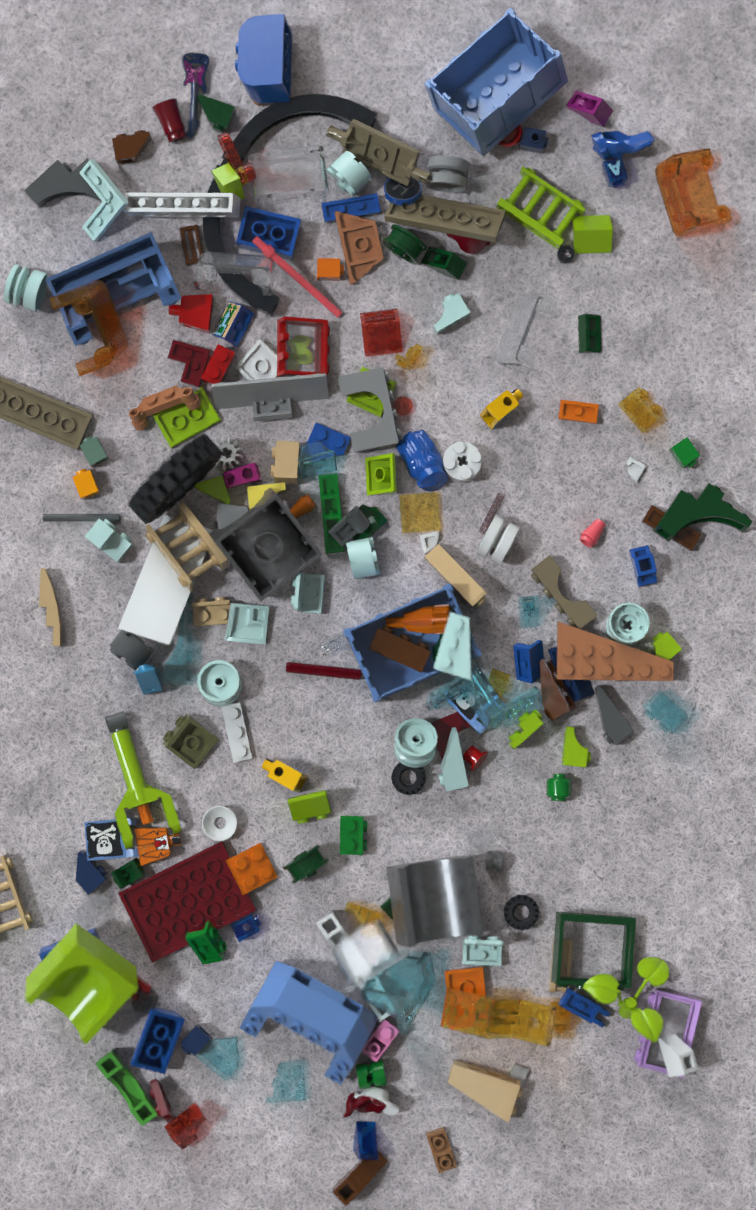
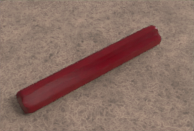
M293 662L286 663V672L354 680L361 679V670Z

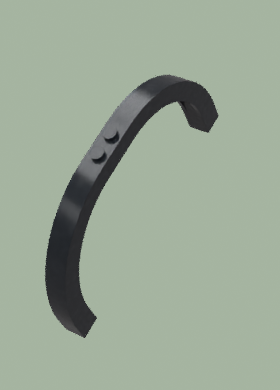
M326 94L299 95L291 97V102H276L255 115L242 128L230 148L225 149L222 155L223 161L216 168L229 163L237 173L254 143L265 132L284 121L303 116H323L340 120L349 125L355 119L373 127L377 120V113L351 100ZM213 178L208 193H221ZM203 217V233L206 248L212 265L221 280L243 302L271 317L280 298L249 281L230 261L221 240L220 217Z

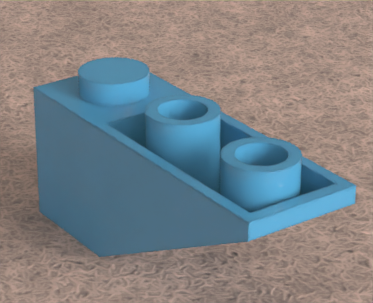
M147 664L139 666V670L134 671L143 695L164 691L159 668Z

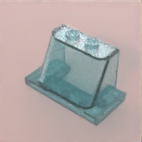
M384 951L361 989L363 1000L396 1018L398 1032L401 1034L407 1033L436 983L431 953L424 951L419 958Z

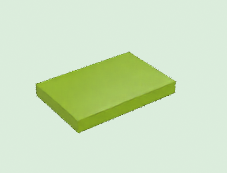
M203 387L194 391L201 400V405L197 409L189 410L185 403H180L153 414L170 448L177 446L221 421Z

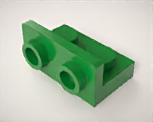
M340 816V855L363 856V851H367V840H363V832H367V820H363L364 816Z
M211 921L206 922L204 930L186 934V941L203 965L223 961L227 951V944L223 941Z

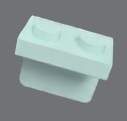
M299 572L293 577L295 595L291 597V606H294L295 611L322 614L325 575Z
M480 936L467 937L463 941L462 964L501 966L504 941H500V937H488L487 940H480Z

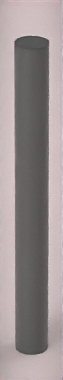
M43 514V522L97 521L98 519L102 521L105 519L108 521H120V514Z

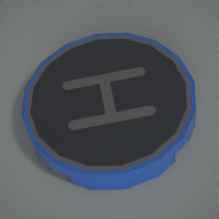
M389 178L384 184L385 197L393 204L403 205V203H408L409 205L420 198L422 185L420 181L412 178L409 186Z

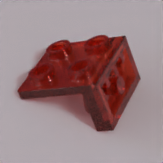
M397 308L360 313L366 357L403 351Z

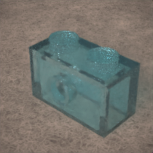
M660 690L643 706L644 714L651 721L655 719L659 723L658 727L666 734L669 732L672 735L688 719V715Z

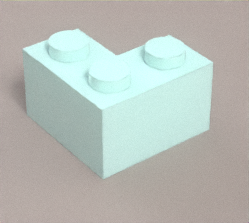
M98 519L85 537L116 562L120 563L133 545L130 543L132 539L124 533L118 534L115 531L117 527L107 519L104 521Z

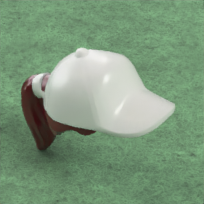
M372 1086L366 1088L361 1093L353 1092L348 1096L346 1112L343 1117L351 1116L355 1110L361 1113L375 1112L380 1114L383 1112L388 1115H396L400 1107L389 1101V1094L386 1089Z

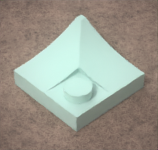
M230 603L225 640L265 645L269 606Z

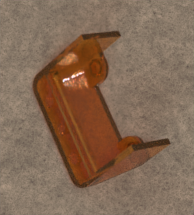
M94 281L49 298L53 311L72 304L74 311L79 315H86L92 312L105 346L98 348L94 352L93 357L75 363L79 376L110 365L127 349V337L104 282Z

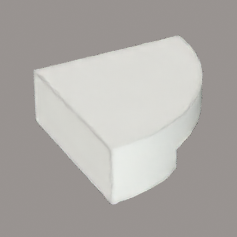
M629 457L627 472L630 478L637 483L646 466Z
M438 531L420 535L424 554L429 553L436 546L439 539Z

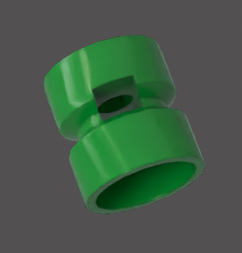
M383 1060L372 1061L371 1065H368L366 1062L356 1064L359 1089L370 1088L372 1084L376 1087L387 1085Z

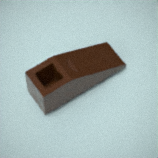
M376 1147L372 1148L333 1186V1194L347 1206L382 1169L388 1160Z

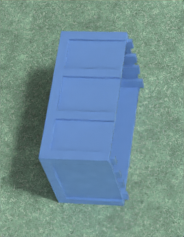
M509 8L501 19L487 31L484 30L477 40L460 55L452 58L444 69L432 79H428L424 84L434 110L476 151L485 156L568 83V78L561 53L558 50L552 49L516 16L514 10Z
M450 583L443 586V589L420 599L417 597L411 600V603L384 615L382 613L376 615L375 619L352 629L349 627L343 630L366 679L374 702L443 673V671L433 669L435 661L433 662L432 647L439 640L440 634L410 632L404 628H391L395 636L400 637L402 634L411 638L410 642L417 645L420 642L429 646L428 650L431 653L422 673L371 651L369 647L377 629H382L383 626L386 627V617L404 616V612L422 607L450 604L453 613L463 616ZM470 632V655L472 660L482 654L480 649L477 648Z

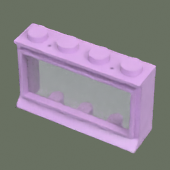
M654 988L653 993H649L647 1003L650 1004L649 1008L657 1011L663 1019V1028L659 1038L675 1034L691 1048L702 1002L699 999ZM639 1033L638 1041L641 1044L634 1054L636 1065L668 1074L659 1041L657 1040L654 1043Z

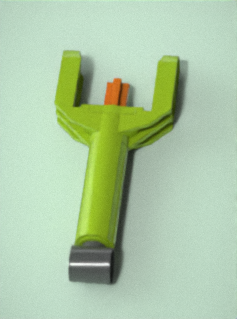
M124 711L106 716V724L109 733H112L111 738L127 786V791L114 814L125 849L133 848V836L124 809L127 808L129 810L137 807L142 825L154 822L148 803L157 801L158 798L161 800L169 828L172 829L173 834L180 833L181 827L171 795L145 782L130 731L125 729L129 728Z

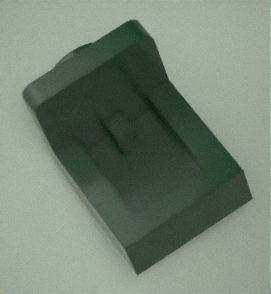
M136 857L111 872L114 882L122 889L146 875V872Z

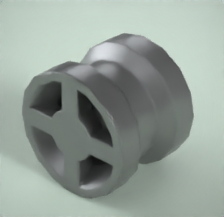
M487 851L486 870L496 869L497 872H501L503 853L493 854Z

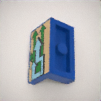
M229 301L212 335L238 347L255 314L243 305Z

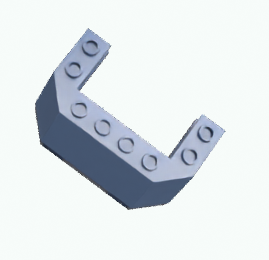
M152 232L45 279L62 313L65 326L75 346L86 344L90 339H93L88 325L89 322H96L102 316L114 314L125 306H132L138 300L150 298L154 293H158L165 307L167 305H174L181 299Z
M276 961L239 1028L247 1034L257 1037L266 1019L269 1017L276 1023L282 1024L309 1041L318 1044L335 1054L324 1076L341 1085L358 1059L378 1017L363 1005L302 971Z

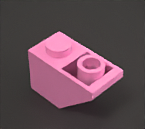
M387 1018L379 1022L370 1034L362 1052L377 1062L399 1033V1027Z

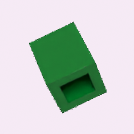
M688 437L669 449L681 468L687 466L689 469L698 462L696 459L700 455Z

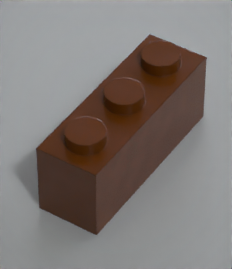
M384 626L382 629H377L369 647V650L421 673L431 653L428 650L429 646L420 642L417 645L410 642L411 638L402 634L400 637L393 635V630Z

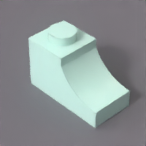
M452 293L444 298V302H442L443 316L433 326L436 334H439L470 316V311L459 293L456 295Z

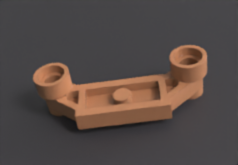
M176 385L143 398L137 408L130 410L129 416L132 419V425L135 430L141 431L149 424L147 416L180 403H185L189 410H195L201 405V400L192 388L187 387L183 389L178 388Z

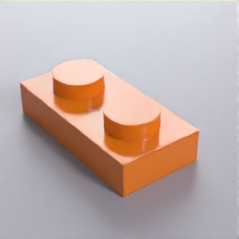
M560 400L558 419L596 424L599 404Z

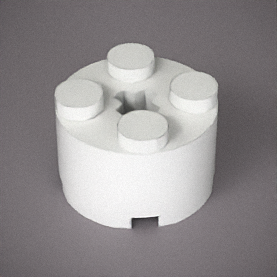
M456 442L446 450L443 466L445 473L452 481L457 483L468 482L476 478L480 472L482 458L479 450L474 445L468 442ZM465 459L467 465L459 466L458 460Z

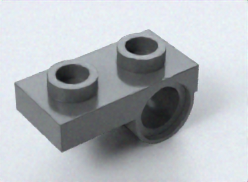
M355 506L328 533L340 546H344L356 533L360 534L365 531L370 525V520Z

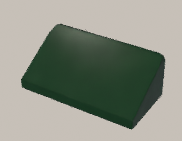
M582 314L578 316L579 353H602L601 315Z

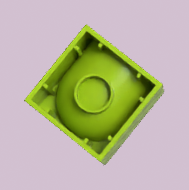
M76 923L26 978L25 1001L32 1005L37 999L43 1000L58 1008L74 1024L79 1032L81 1041L87 1044L138 989L137 967Z

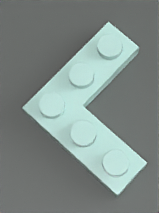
M91 159L80 171V174L102 201L82 227L94 242L100 239L129 202L95 159Z

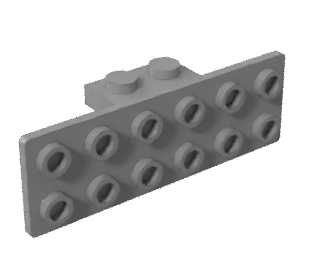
M326 373L249 381L240 380L228 383L220 382L211 385L216 410L253 406L254 422L292 418L291 402L329 399Z

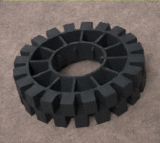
M206 434L193 438L191 442L189 441L183 445L180 451L177 450L172 454L168 461L165 460L159 466V469L153 472L146 482L141 484L137 489L138 491L133 494L128 502V506L145 524L153 522L156 518L162 516L165 511L170 510L177 501L179 502L185 497L186 493L191 491L196 483L201 481L207 475V472L212 470L223 452Z

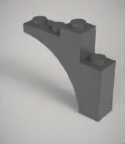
M88 158L73 172H71L72 169L65 162L62 164L57 160L24 190L39 208L49 201L71 195L87 196L101 201L80 174V171L89 161Z

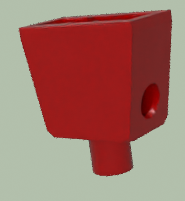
M213 294L184 295L181 297V305L174 304L169 306V315L179 316V324L181 326L210 333Z

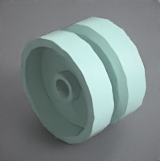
M215 660L209 662L202 667L198 674L197 684L199 691L206 701L214 706L224 707L231 705L242 692L243 684L238 671L232 664L226 661Z
M412 718L405 720L399 725L395 734L394 753L400 763L407 767L419 768L432 761L435 756L438 737L432 724L424 719Z

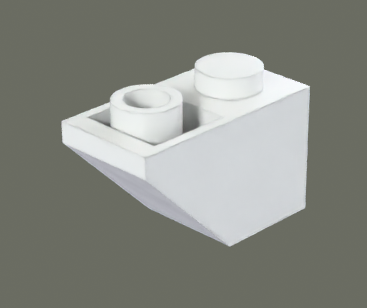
M670 1034L658 1039L669 1077L682 1076L698 1070L693 1050L675 1034Z

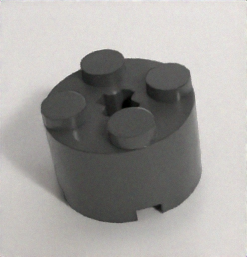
M121 630L109 645L111 653L119 659L121 657L125 658L126 664L135 671L146 662L154 651L152 647L145 645V642L138 636Z

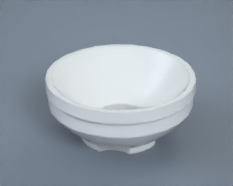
M215 806L204 814L202 828L210 839L224 841L235 833L237 818L229 808ZM218 817L226 820V826L222 829L215 826V820Z

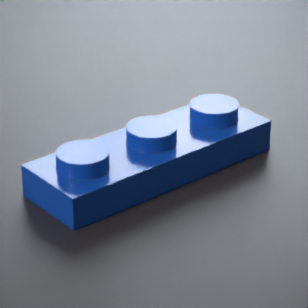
M377 193L321 203L325 223L336 221L334 214L336 211L358 217L381 214Z

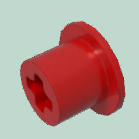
M472 745L464 753L463 759L472 766L471 771L473 772L483 763L488 756V752L482 753Z

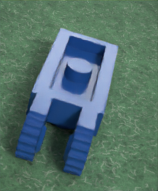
M570 988L566 989L558 1003L564 1009L602 1028L605 1023L595 1018L597 1013L600 1012L607 1017L611 1015L610 1012L603 1009L599 1004Z

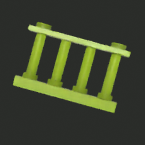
M522 166L519 174L523 178L508 199L500 198L496 208L505 210L506 215L559 250L564 242V239H562L563 232L576 213L582 216L586 209L580 201L572 200L536 176L537 173L529 167L526 169ZM529 181H531L539 188L527 206L519 210L515 207V202ZM546 191L555 198L541 219L536 221L531 218L530 213ZM562 202L570 207V210L557 229L550 231L546 228V223Z

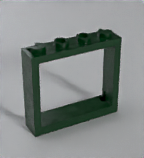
M556 912L551 982L557 984V987L568 988L569 985H576V988L583 989L584 984L590 979L560 976L564 921L624 925L620 980H617V989L620 991H624V988L631 989L636 918Z

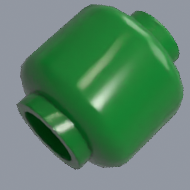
M554 774V778H548L546 786L547 797L551 798V801L566 802V799L571 797V780L565 778V774Z

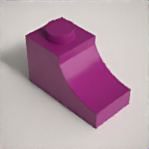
M575 90L566 105L569 110L581 115L590 123L604 127L613 113V110L603 98Z

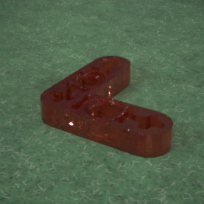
M227 132L218 135L217 138L227 162L240 177L242 187L256 180L257 176L251 163L243 165L230 135Z

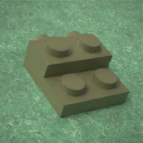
M188 714L185 716L181 715L175 722L176 727L174 730H169L164 735V742L162 744L195 769L219 739Z

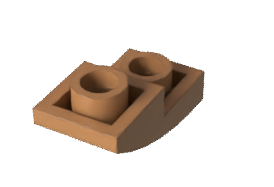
M441 1127L426 1132L438 1172L442 1173L456 1168L457 1164L445 1128Z

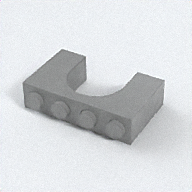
M382 367L339 376L338 380L342 396L358 392H370L381 400L384 408L382 420L377 426L372 429L350 433L353 451L357 452L399 443L398 439L402 437L400 428L395 427L394 420L398 419L396 408L392 409L390 401H394L392 389L388 390L386 382H390L388 370L384 371Z

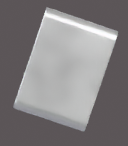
M514 1063L509 1077L520 1080V1087H522L529 1069Z

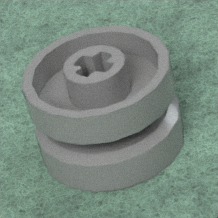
M432 156L428 158L427 170L431 172L429 182L426 184L428 189L449 193L467 191L468 180L464 177L469 172V162L467 160L453 156Z

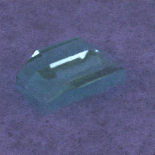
M321 441L301 446V453L298 458L299 477L305 479L336 471L335 452L327 449Z

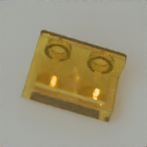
M638 387L618 405L637 428L644 433L664 414L661 407L653 403L649 398V393L645 389Z

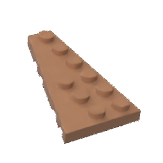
M557 622V680L673 681V661Z

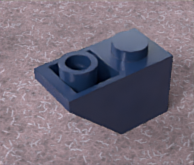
M81 850L77 854L76 882L87 895H90L108 879L105 876L107 872L101 865L97 867L96 864L93 865L91 863L92 861H87V852Z

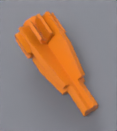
M450 604L422 607L404 612V616L386 617V627L389 629L404 628L410 632L444 634L450 612L453 613V611H451Z

